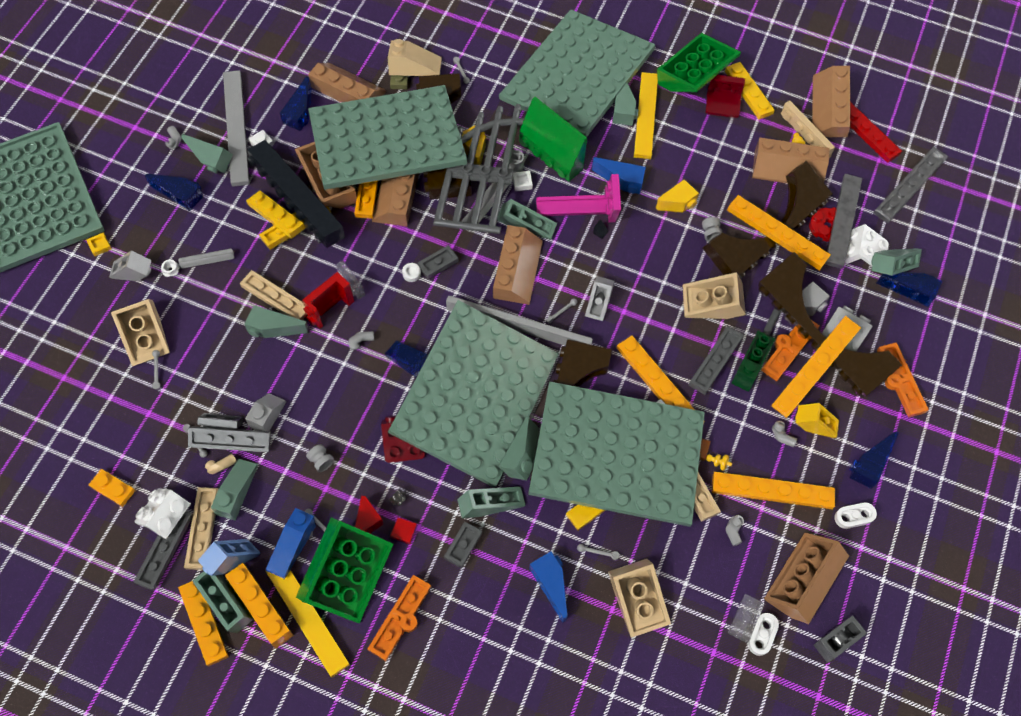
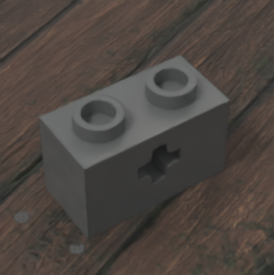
M852 615L813 646L828 663L865 636L867 632Z

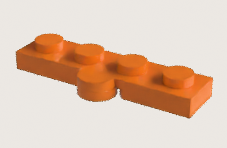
M812 321L814 326L818 329L820 325ZM796 326L789 335L780 334L777 336L774 342L777 350L761 369L762 372L775 381L779 380L809 341L808 338L804 339L798 333L799 329Z
M897 342L880 346L877 349L878 353L889 350L902 364L885 379V386L890 390H896L908 418L927 413L929 409Z
M415 575L411 577L367 649L369 652L387 661L403 633L413 632L417 628L418 621L414 615L430 591V584Z

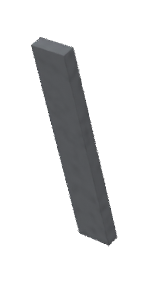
M933 146L877 207L873 214L889 223L948 156Z
M844 174L827 249L831 256L825 265L840 269L844 267L862 178L849 174Z

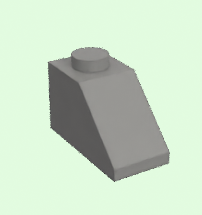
M130 251L113 262L109 277L112 279L139 281L150 274L151 260L134 251Z
M599 276L596 277L587 306L586 317L600 321L604 320L615 281Z
M814 282L802 291L804 305L809 316H813L817 311L821 313L828 306L826 302L830 296Z
M270 393L257 400L245 418L249 427L260 431H270L286 404V400Z

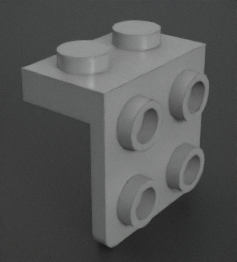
M844 305L843 308H837L822 334L827 338L840 321L847 316L861 327L845 347L847 350L856 352L872 328V325L869 324L871 320L862 315L858 318L853 315L854 310Z

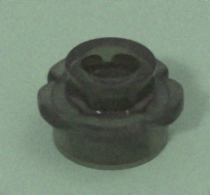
M399 488L388 500L393 504L392 507L395 505L399 507L407 499L404 496L406 491L403 492Z

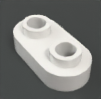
M869 503L845 506L835 513V522L844 529L867 525L875 520L877 512L874 506ZM861 512H864L867 517H863ZM842 516H845L848 521H843Z
M764 613L755 622L748 641V647L757 656L765 655L771 649L779 627L778 620L774 615ZM763 622L769 624V629L763 627ZM756 641L762 644V648L756 647Z

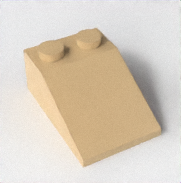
M401 39L391 40L388 53L389 75H440L442 57L409 41Z
M737 272L683 284L684 314L686 318L729 319L746 315L743 283Z
M147 299L111 312L132 366L154 359L152 355L154 350H158L160 356L170 353L161 320L153 300Z
M644 559L608 571L616 599L631 638L671 624L655 568L651 561Z

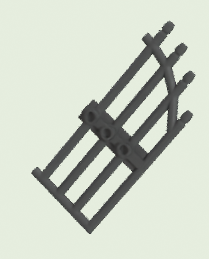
M516 104L514 107L512 118L501 119L503 107L498 106L493 121L483 124L484 113L479 112L475 128L462 136L463 128L458 127L462 144L472 138L467 164L447 168L433 226L495 234L501 233V227L496 226L504 186L505 184L511 185L513 169L508 168L517 126L522 125L524 118H519L521 112L520 104ZM511 125L502 167H491L499 127ZM492 128L484 165H475L473 163L480 133ZM457 178L462 179L453 220H443L442 216L451 179ZM469 180L480 181L471 223L460 222ZM487 182L498 183L489 225L478 224Z

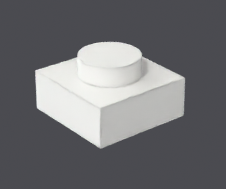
M264 130L249 138L252 146L263 140H266L271 146L274 145L273 140Z
M530 171L513 173L515 191L531 190L533 188Z

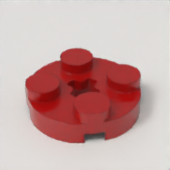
M835 207L821 208L811 217L809 223L810 231L816 238L818 236L823 238L822 241L829 242L836 212ZM825 222L830 223L831 227H829L828 225H824Z

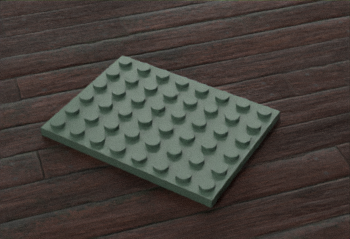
M570 9L499 94V99L513 106L520 104L521 109L527 112L532 99L536 97L587 137L614 103L616 95L623 86L631 81L655 50V44Z
M445 85L308 108L324 190L467 164L466 154Z
M59 122L0 143V273L105 231Z
M457 300L388 433L495 488L503 473L499 465L525 418L530 416L559 353Z
M549 381L528 495L690 527L693 520L705 412Z

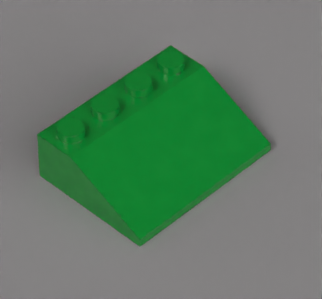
M700 33L657 69L658 85L670 92H697L739 57L741 52L708 35Z
M534 97L519 130V142L523 147H527L535 157L543 160L549 168L554 169L561 178H565L569 182L584 168L587 137L538 98Z
M331 518L296 598L304 603L360 623L393 543Z

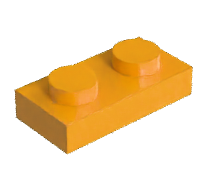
M103 469L89 483L92 489L121 507H124L135 492L134 488Z

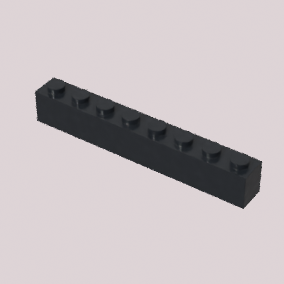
M266 140L247 149L249 154L248 161L251 166H255L259 175L266 178L270 188H275L280 199L283 198L287 207L295 211L296 217L300 221H304L306 229L314 233L319 244L322 243L326 248H329L345 238L343 226Z

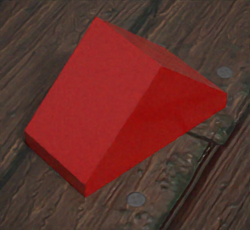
M361 496L355 527L371 534L383 525V521L366 496Z

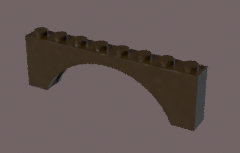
M460 74L419 76V83L416 84V89L445 85L451 104L461 98ZM447 168L423 172L424 178L428 179V182H424L425 193L429 192V200L440 198ZM451 179L447 198L458 197L462 179ZM469 180L466 197L472 196L471 180Z
M807 161L801 163L786 175L788 205L781 223L791 229L803 225L806 222L804 219L807 216L808 218L813 216L817 212L816 208L818 206L821 208L828 203V198L833 194ZM722 232L711 239L702 249L723 275L737 272L741 279L746 275L745 271L747 269L751 270L758 264L757 260L759 258H765L770 254L769 250L776 248L779 244L767 236L747 240L734 238Z
M793 252L759 282L758 286L760 288L758 290L764 297L768 296L773 301L771 302L773 307L778 311L781 310L786 315L784 316L786 321L791 325L794 324L799 329L798 333L804 339L808 338L812 343L811 347L816 351L826 340V337L814 326L806 311L802 296V283L807 265ZM844 348L830 367L834 366L838 371V376L844 382L848 381L852 385L851 389L857 396L865 397L902 364L889 350L879 353H860Z
M567 340L566 346L561 347L560 357H563L562 363H558L556 368V374H559L558 380L553 382L579 387L592 378L606 375L612 349Z

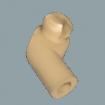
M230 454L216 463L213 460L208 461L205 464V468L209 474H216L235 464L236 459Z

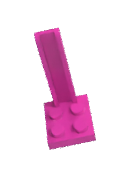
M611 174L610 180L607 181V186L604 189L605 195L537 197V213L542 216L608 215V223L616 222L621 211L619 174Z

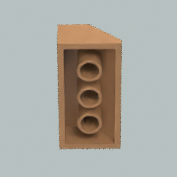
M317 63L308 74L311 88L341 103L383 96L386 93L385 89L331 63Z
M831 66L813 75L812 124L825 137H848L850 129V66Z
M759 137L755 148L752 178L787 183L786 175L798 165L807 161L824 182L829 163L830 148Z
M315 142L295 149L319 200L324 206L341 209L356 203L357 197L353 185L324 190Z
M419 173L381 180L372 222L408 226Z
M507 225L493 286L494 299L530 305L543 240L526 228Z
M804 533L764 599L790 618L809 624L849 555L839 541Z

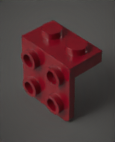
M716 75L710 80L707 88L706 114L738 118L745 78Z
M396 415L386 416L381 421L385 461L391 463L423 459L425 456L424 451L388 433Z

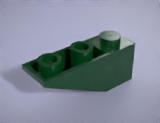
M759 330L757 331L731 384L749 392L775 338Z

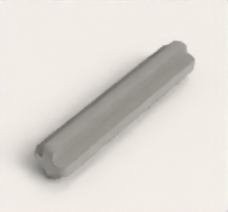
M230 248L179 258V266L181 268H188L234 259V251Z

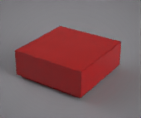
M398 517L390 537L411 544L417 523Z

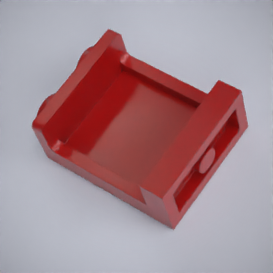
M338 272L302 300L304 304L303 310L308 315L306 317L312 326L316 325L319 329L323 327L320 316L342 299L348 306L354 302L350 283Z

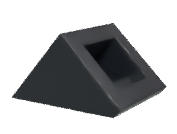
M600 219L594 226L593 234L603 239L609 231Z

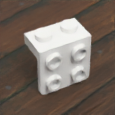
M866 224L856 227L851 231L845 263L848 264L862 259L872 266L871 260L874 253L888 250L889 243Z
M159 488L149 495L147 505L137 512L135 523L147 527L162 538L167 539L191 503L172 490Z

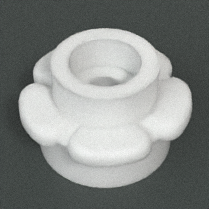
M166 260L162 263L161 271L164 276H176L179 273L180 266L174 260Z

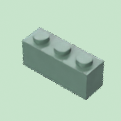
M203 571L193 580V583L227 631L238 633L254 619L223 575L211 576Z

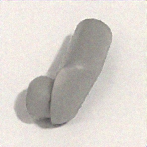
M170 126L167 132L171 138H168L169 141H166L165 144L170 149H175L182 138L174 126Z
M374 331L356 333L349 338V348L356 350L359 349L360 342L374 341Z
M776 421L772 426L776 440L794 447L797 438L786 434L784 422Z
M740 515L731 517L726 526V533L733 546L742 543L738 531L741 525L744 524V519Z

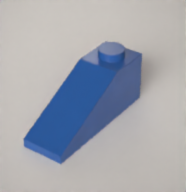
M597 157L593 158L592 171L607 181L610 180L611 174H619V185L622 191L640 194L646 167Z
M295 508L285 524L266 567L267 572L283 579L286 578L312 531L315 529L313 515Z
M552 551L530 563L529 570L563 623L567 619L563 563L558 555L554 556Z

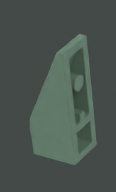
M628 83L616 95L612 123L632 126L633 120H637L638 109H635L636 100Z
M182 134L181 138L199 161L207 166L208 171L215 174L219 171L225 174L233 156L232 153L219 146Z
M512 199L502 204L497 219L506 225L526 228L534 235L549 240L552 238L557 225L556 222Z
M895 249L875 252L871 260L872 271L893 276L919 267L922 249Z
M256 305L253 306L244 324L248 333L253 337L271 338L309 332L306 321Z
M529 417L525 418L499 465V468L510 478L526 481L533 470L540 429Z
M238 459L218 489L211 509L217 516L236 521L258 464Z
M521 487L467 490L457 499L462 518L482 517L525 506Z

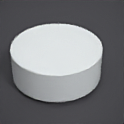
M415 263L406 264L402 269L403 278L408 282L417 281L421 276L420 267Z

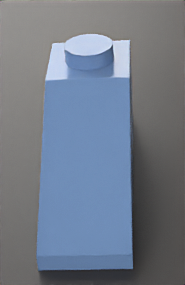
M248 539L214 541L199 558L198 562L203 566L202 569L208 575H222L240 564L258 557L260 552Z

